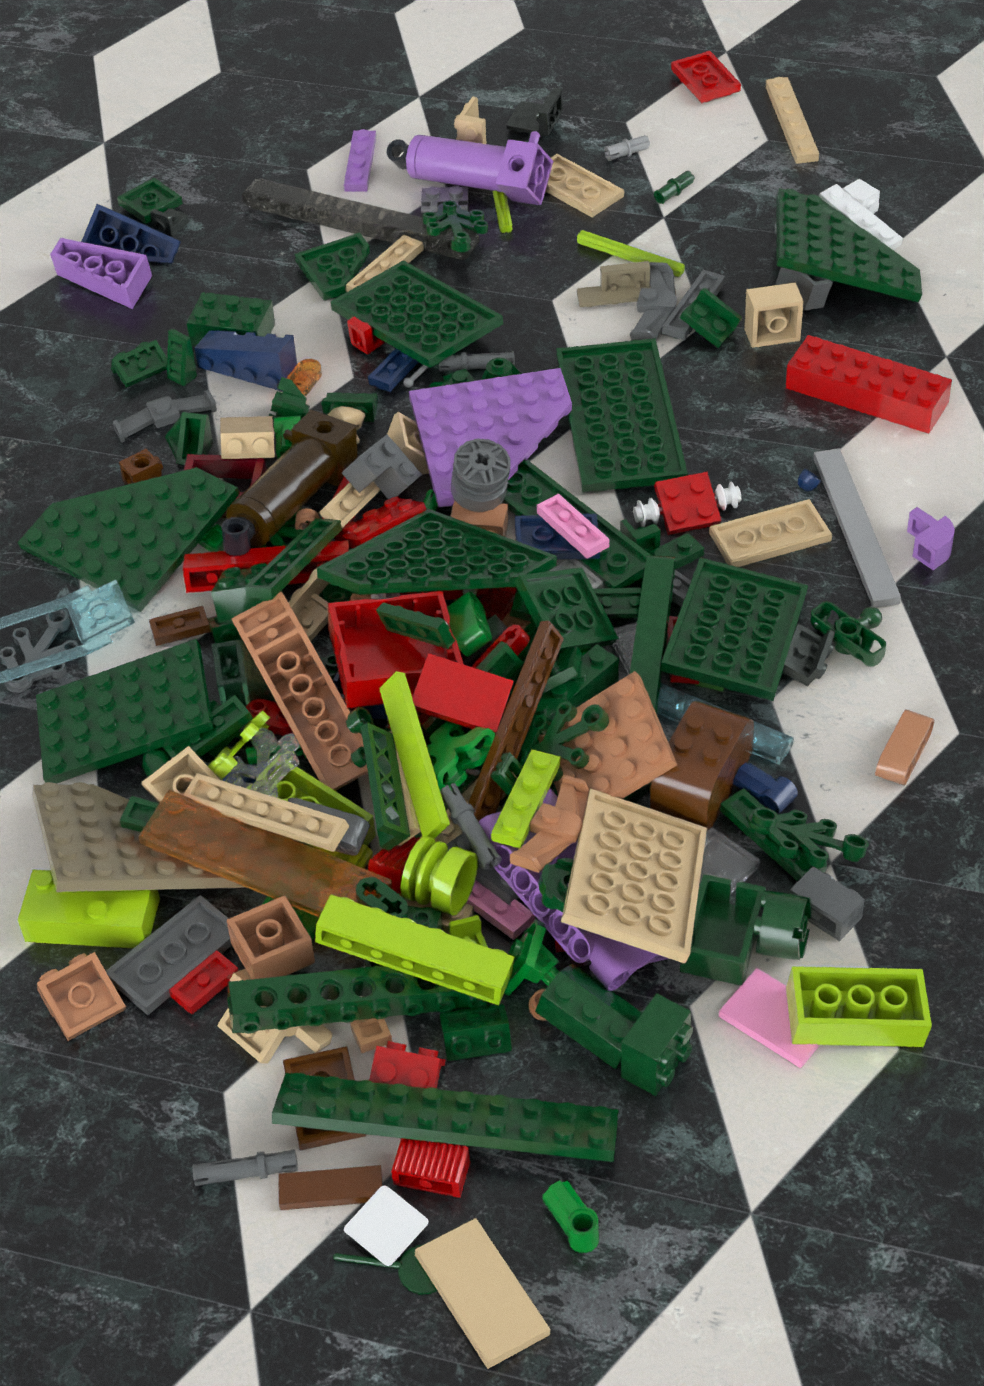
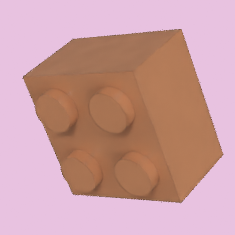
M285 895L227 919L231 944L251 979L286 976L315 963L312 940Z

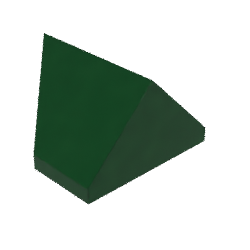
M182 412L180 418L166 434L165 439L176 459V464L185 465L187 454L208 455L213 444L208 415Z

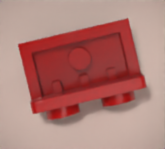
M387 1041L386 1047L376 1045L369 1081L393 1085L404 1084L420 1088H437L441 1066H445L446 1059L437 1058L438 1051L419 1047L418 1054L407 1052L406 1044Z

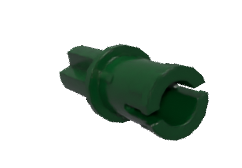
M685 171L675 179L670 178L666 185L654 192L655 200L659 204H664L673 196H679L683 189L693 183L695 176L690 171Z

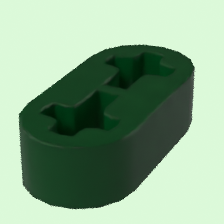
M367 877L358 882L356 885L358 904L370 908L376 907L385 913H388V908L393 911L398 908L400 914L393 912L391 915L399 918H408L406 900L381 880L375 877ZM374 890L376 891V897L372 894L365 896V891L370 893Z

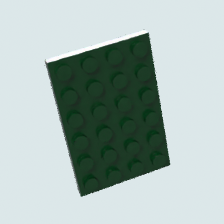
M404 260L330 302L332 311L347 320L355 316L362 322L368 323L372 328L374 336L428 368L435 366L503 325V316Z
M700 557L661 661L660 671L774 701L808 585Z
M197 639L36 695L42 771L45 783L52 782L57 784L214 729L201 647Z

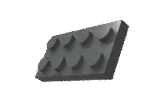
M199 895L107 969L106 973L120 992L149 1015L171 997L169 989L216 950L222 954L232 946L227 925V919L229 918Z

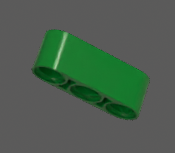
M468 591L447 606L452 635L457 640L458 647L465 656L469 657L492 641L484 607L473 592Z

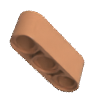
M905 709L879 758L875 775L905 786L930 738L935 720Z

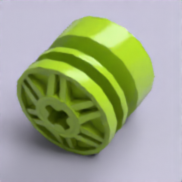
M427 836L420 838L406 861L401 880V895L404 899L417 901L420 905H427L431 901L433 909L452 916L457 915L467 903L476 880L478 869L476 853L459 847H452L448 851V846L445 842H436L433 838Z

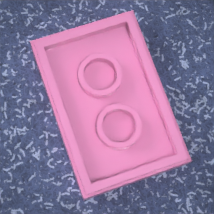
M758 968L754 970L719 1010V1017L799 1068L803 1067L820 1046L817 1044H792L786 985Z

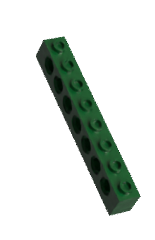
M386 966L228 982L227 1000L232 1033L243 1032L247 1034L261 1030H285L290 1027L320 1026L325 1023L334 1022L350 1023L362 1019H384L389 1016L399 1015L414 1016L426 1012H448L454 1009L491 1005L490 1002Z

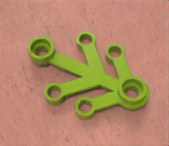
M263 710L243 728L240 734L242 739L232 749L226 746L208 765L221 780L238 764L233 758L238 750L249 740L254 743L270 727L265 723L270 717Z

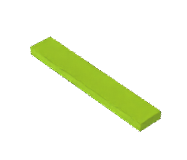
M396 671L379 689L422 837L427 836L435 839L450 823L405 673Z

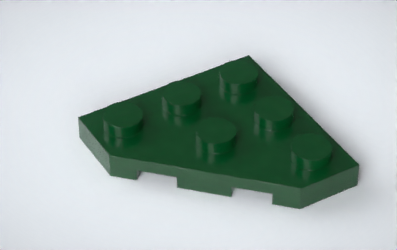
M359 232L296 253L295 261L325 301L346 293V284L360 271L370 254V247Z

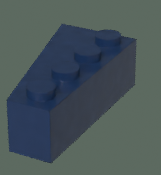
M209 330L194 348L198 368L282 392L283 390L278 389L281 377L294 381L299 375L294 335L277 337L276 334L267 333L266 336H256L255 333L246 332L245 335H237L236 332Z

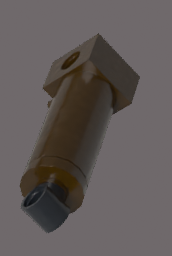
M311 409L291 430L287 429L283 437L285 440L291 441L292 446L227 509V520L222 523L221 527L224 551L229 555L240 556L249 552L251 545H265L326 482L339 487L344 478L342 472L358 458L356 425Z

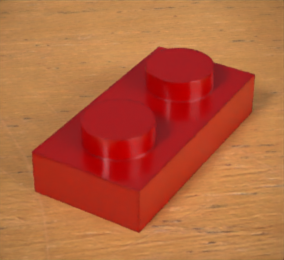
M216 950L169 989L170 996L193 1015L228 985L232 975L239 971L238 967Z

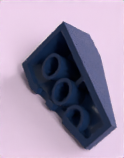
M96 204L81 241L144 254L149 262L171 264L181 243L177 239L99 204Z

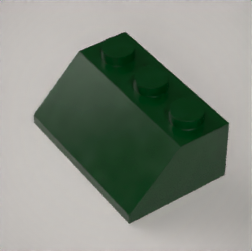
M573 963L557 974L541 994L535 1010L537 1014L615 1070L621 1063V1042L642 1014L641 1011L614 992L608 991L604 985Z

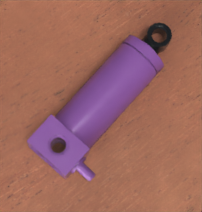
M535 131L531 132L529 142L508 139L506 147L418 134L413 137L409 145L401 139H396L388 145L386 150L387 157L398 168L407 169L409 176L413 179L504 192L512 201L542 205L554 162L538 144L540 134Z

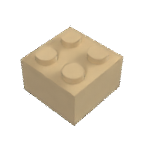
M796 282L746 289L744 329L752 348L800 341L803 299Z

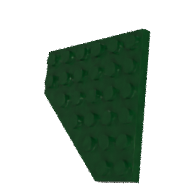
M779 188L776 196L777 266L915 302L920 301L922 296L920 269L867 230L861 228L827 204L819 196L813 194L804 195L794 189L785 190Z
M196 467L52 503L17 543L21 549L141 612L182 564L184 555L192 552L240 493L237 487Z
M427 509L317 567V578L359 595L516 587L514 581L519 575L547 572L556 567L557 556Z

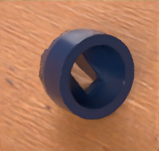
M806 468L803 469L798 477V485L803 491H813L821 482L815 474Z

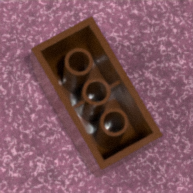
M693 701L668 742L677 766L652 780L650 809L706 827L707 839L721 813V803L729 798L735 787L734 777L739 768L744 763H748L752 755L754 721L744 716Z

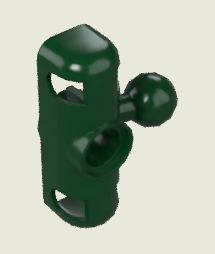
M828 601L820 603L811 610L810 622L814 629L819 630L823 635L830 629L835 632L832 642H834V648L837 652L845 655L851 654L868 667H874L882 661L885 656L886 641L870 630L878 627L882 622V613L878 608L873 606L866 607L858 619L851 617ZM832 610L838 614V620H835L834 625L827 621ZM874 640H876L881 645V648L872 653L870 649L873 646Z

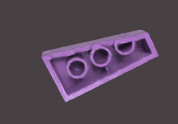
M60 238L50 253L57 275L131 309L134 308L152 277L147 256L144 254Z

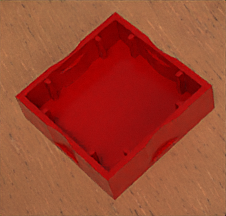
M442 591L401 595L389 599H362L328 603V630L347 708L384 704L379 688L396 671L405 673L410 693L413 697L428 653L463 664L455 638V642L449 649L396 634L386 630L376 612V609L382 603L394 606L399 605L404 609L414 612L419 611L424 615L435 618L440 617L450 627V616Z

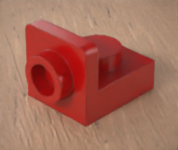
M355 316L347 321L351 344L367 355L385 343L373 335L372 328L368 323L362 322Z

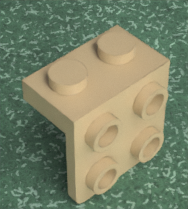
M472 97L465 104L460 115L456 116L454 127L457 129L456 140L486 144L485 119L479 118L477 97Z

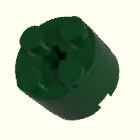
M764 890L761 900V909H764L763 915L756 917L754 925V935H758L756 953L800 960L805 954L810 929H807V924L812 914L811 898Z

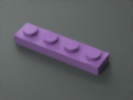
M365 129L353 131L344 180L345 192L368 191L376 143V131Z

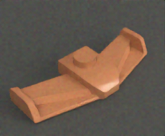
M568 775L563 776L556 805L552 806L546 803L541 805L530 822V832L536 833V835L519 850L513 851L510 854V864L539 873L544 869L545 865L552 862L567 847L578 840L589 794V788L585 781Z

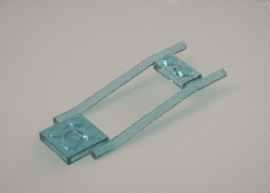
M117 580L93 591L87 585L62 598L0 617V629L67 608L82 643L80 646L1 671L0 684L86 656L113 643L110 635L135 623Z

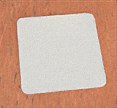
M381 1186L345 1225L344 1231L384 1265L390 1266L428 1225V1219L389 1187Z

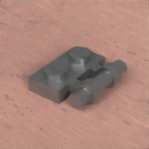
M468 187L422 188L421 216L428 211L437 212L438 206L448 200L455 201L461 206L462 210L468 212Z

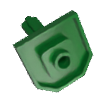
M537 919L527 928L520 940L515 939L509 950L508 955L514 956L511 977L504 992L508 996L524 979L536 984L542 980L549 986L559 973L555 968L559 961L542 944L546 931L545 924Z

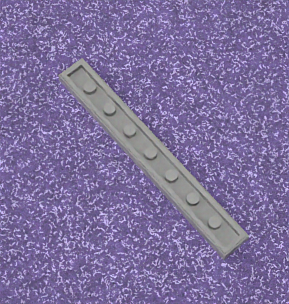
M840 448L814 452L815 464L871 605L876 608L900 604V593Z

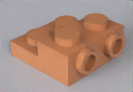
M95 952L88 956L85 953L76 956L69 962V966L60 971L57 969L50 970L40 977L41 981L37 982V991L52 1017L56 1019L67 1041L126 1010L124 1002Z

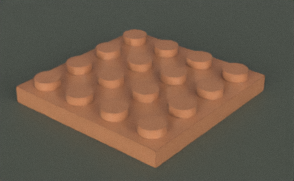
M635 671L578 706L575 718L565 722L561 729L563 731L582 721L583 711L590 705L596 704L601 706L609 716V724L603 731L593 732L590 730L562 745L572 749L581 748L589 755V762L582 769L575 768L567 760H560L563 776L568 775L585 781L589 790L591 788L609 794L611 797L623 799L677 766L643 681ZM539 735V743L543 740L545 735ZM563 776L560 780L554 782L558 794L561 787Z

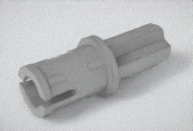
M645 135L631 140L623 139L620 143L606 146L604 150L608 152H605V156L608 161L626 155L630 157L632 153L648 149L650 141Z

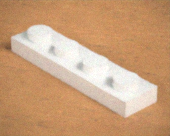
M835 184L819 194L823 201L861 228L867 230L892 250L901 246L903 238L839 185Z

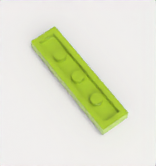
M531 750L491 832V841L516 848L523 846L530 831V822L541 807L560 767V756Z

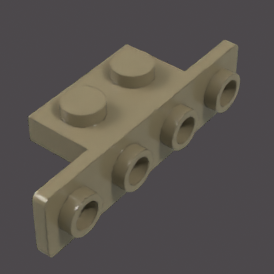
M649 261L600 266V286L577 289L579 306L594 307L598 305L637 302L641 288H650Z

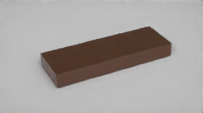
M374 1165L280 1173L279 1208L280 1210L366 1203L383 1186L382 1166Z

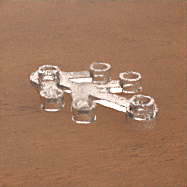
M262 728L252 737V745L257 751V767L244 764L239 756H235L233 758L238 764L229 772L230 776L224 782L278 798L277 784L290 770L299 764V759L294 753L299 747V742L294 734H287L278 741L272 731ZM279 745L281 749L270 759V753ZM279 765H281V766L269 777V775H270ZM241 776L256 779V783L244 782Z

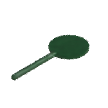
M422 1245L409 1249L401 1257L400 1262L395 1261L390 1266L384 1265L377 1258L339 1253L333 1255V1259L336 1261L397 1268L402 1285L410 1292L420 1295L431 1294L437 1291L415 1256V1249Z

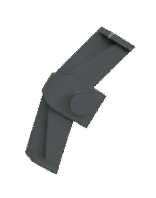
M649 263L650 288H641L636 306L638 313H643L635 328L630 332L631 341L657 339L663 324L676 308L677 297L675 296L674 274L667 263Z
M209 390L204 391V395L174 400L170 396H164L148 401L146 403L147 408L120 422H117V420L113 421V428L120 441L125 442L126 437L153 423L156 428L175 423L180 418L182 412L193 413L206 410L216 412V403Z

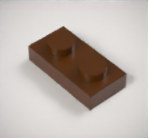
M203 605L149 619L156 646L211 632Z

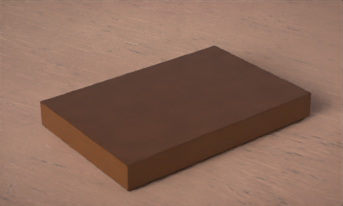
M348 1046L283 1060L285 1073H304L312 1076H334L340 1079L355 1080ZM295 1126L300 1151L366 1136V1134Z

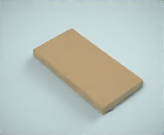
M559 154L551 157L554 162L545 192L586 215L594 217L624 197V190Z
M810 499L709 527V534L726 563L735 567H741L832 540V533Z
M476 1218L415 1249L416 1258L487 1369L550 1335L549 1326Z

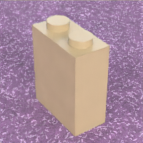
M272 416L220 418L222 459L275 457Z

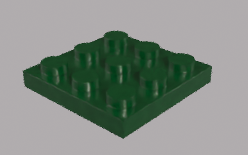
M582 567L519 575L514 581L536 627H539L541 621H550L564 638L558 653H563L575 646L582 650L593 648L596 644L599 646L613 645L619 639Z

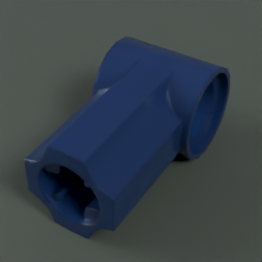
M744 763L734 777L735 786L741 790L744 788L765 808L773 810L777 815L798 795L796 786L788 778L779 776L775 779L751 763Z

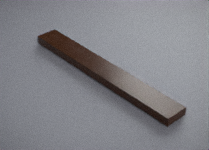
M550 621L540 622L468 802L475 809L474 815L478 822L485 816L494 814L497 811L504 791L490 775L493 771H497L496 765L502 762L500 758L503 754L510 752L517 759L564 640Z

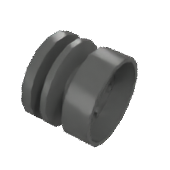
M474 439L465 442L457 449L454 455L451 477V494L461 507L470 511L485 512L495 509L503 502L507 492L511 459L507 451L499 443L489 439Z

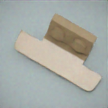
M246 969L235 972L230 981L250 980L251 978ZM229 1008L217 1025L256 1060L265 1064L269 1063L285 1036L291 1037L295 1035L315 1053L328 1046L332 1039V1032L323 1024L320 1026L290 1027L285 1030H261L250 1034L243 1032L232 1033Z

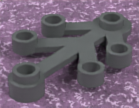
M54 608L47 613L46 619L49 627L34 648L30 642L31 636L27 628L20 627L13 631L14 642L20 646L25 662L22 666H18L16 662L18 657L13 647H4L0 650L1 663L6 665L8 669L4 679L7 690L14 693L23 692L32 686L33 681L50 675L52 678L60 679L67 674L65 662L62 660H54L47 666L34 669L38 664L61 656L67 659H74L79 656L80 648L75 640H68L60 646L48 649L57 634L65 632L70 625V618L66 609Z

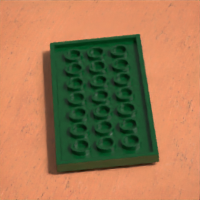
M656 338L556 348L558 368H561L572 401V411L568 414V421L582 492L655 485V482L688 476Z

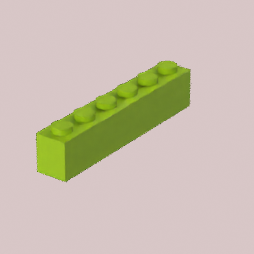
M330 894L316 923V943L496 1005L500 1004L512 974L514 956L508 955L500 949H490L475 943L473 940L461 939L446 934L441 929L417 924L409 918H399L385 913L379 908H370L355 903L347 897H338Z

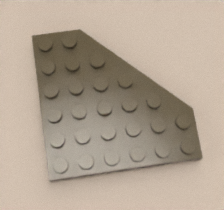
M47 782L42 785H33L32 796L56 892L245 887L246 876L240 861L237 859L121 827L120 818L129 799L94 784L76 782L74 784Z

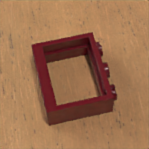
M187 454L184 470L197 467L217 478L252 479L251 485L267 470L265 458L222 459L221 455ZM239 492L240 494H239V496L234 500V502H235L244 492ZM227 510L220 518H226Z

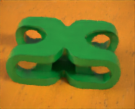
M446 722L430 735L431 745H427V749L440 790L447 785L450 787L452 783L459 787L467 778L465 770L476 768L485 762L495 737L493 730L476 727L465 734L461 725ZM484 737V738H485V742H484L482 748H481V749H476L475 746H476V745L482 740V738Z

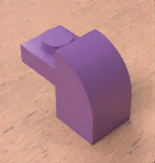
M918 507L909 513L907 532L915 537L913 557L932 570L946 562L951 555L955 529L952 521L947 516L937 521Z

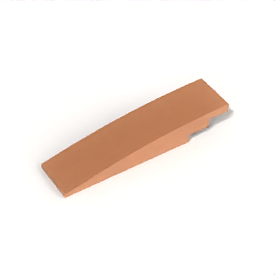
M280 592L274 599L263 601L232 618L235 627L319 781L336 791L367 774V765L362 768L357 767L351 759L352 752L359 747H364L362 735L360 733L354 734L348 729L346 720L350 711L346 707L343 698L283 593Z

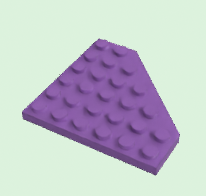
M561 368L409 391V399L438 508L452 506L454 503V498L451 494V477L454 455L462 444L474 439H489L499 443L507 451L511 459L510 479L518 470V465L523 460H527L538 448V443L544 437L547 438L558 426V421L572 411V401Z

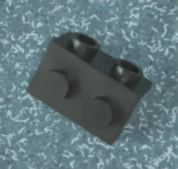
M798 623L793 634L783 673L806 686L815 678L820 679L828 666L824 662L830 656L835 646L832 643L835 632L830 629L821 637Z

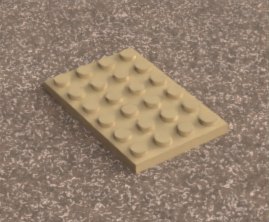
M590 788L561 922L686 963L691 949L707 828L617 797H611L609 794Z

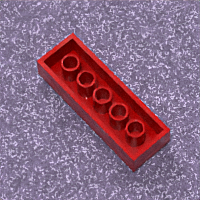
M810 335L806 337L787 364L786 374L787 389L930 434L949 403L952 379Z

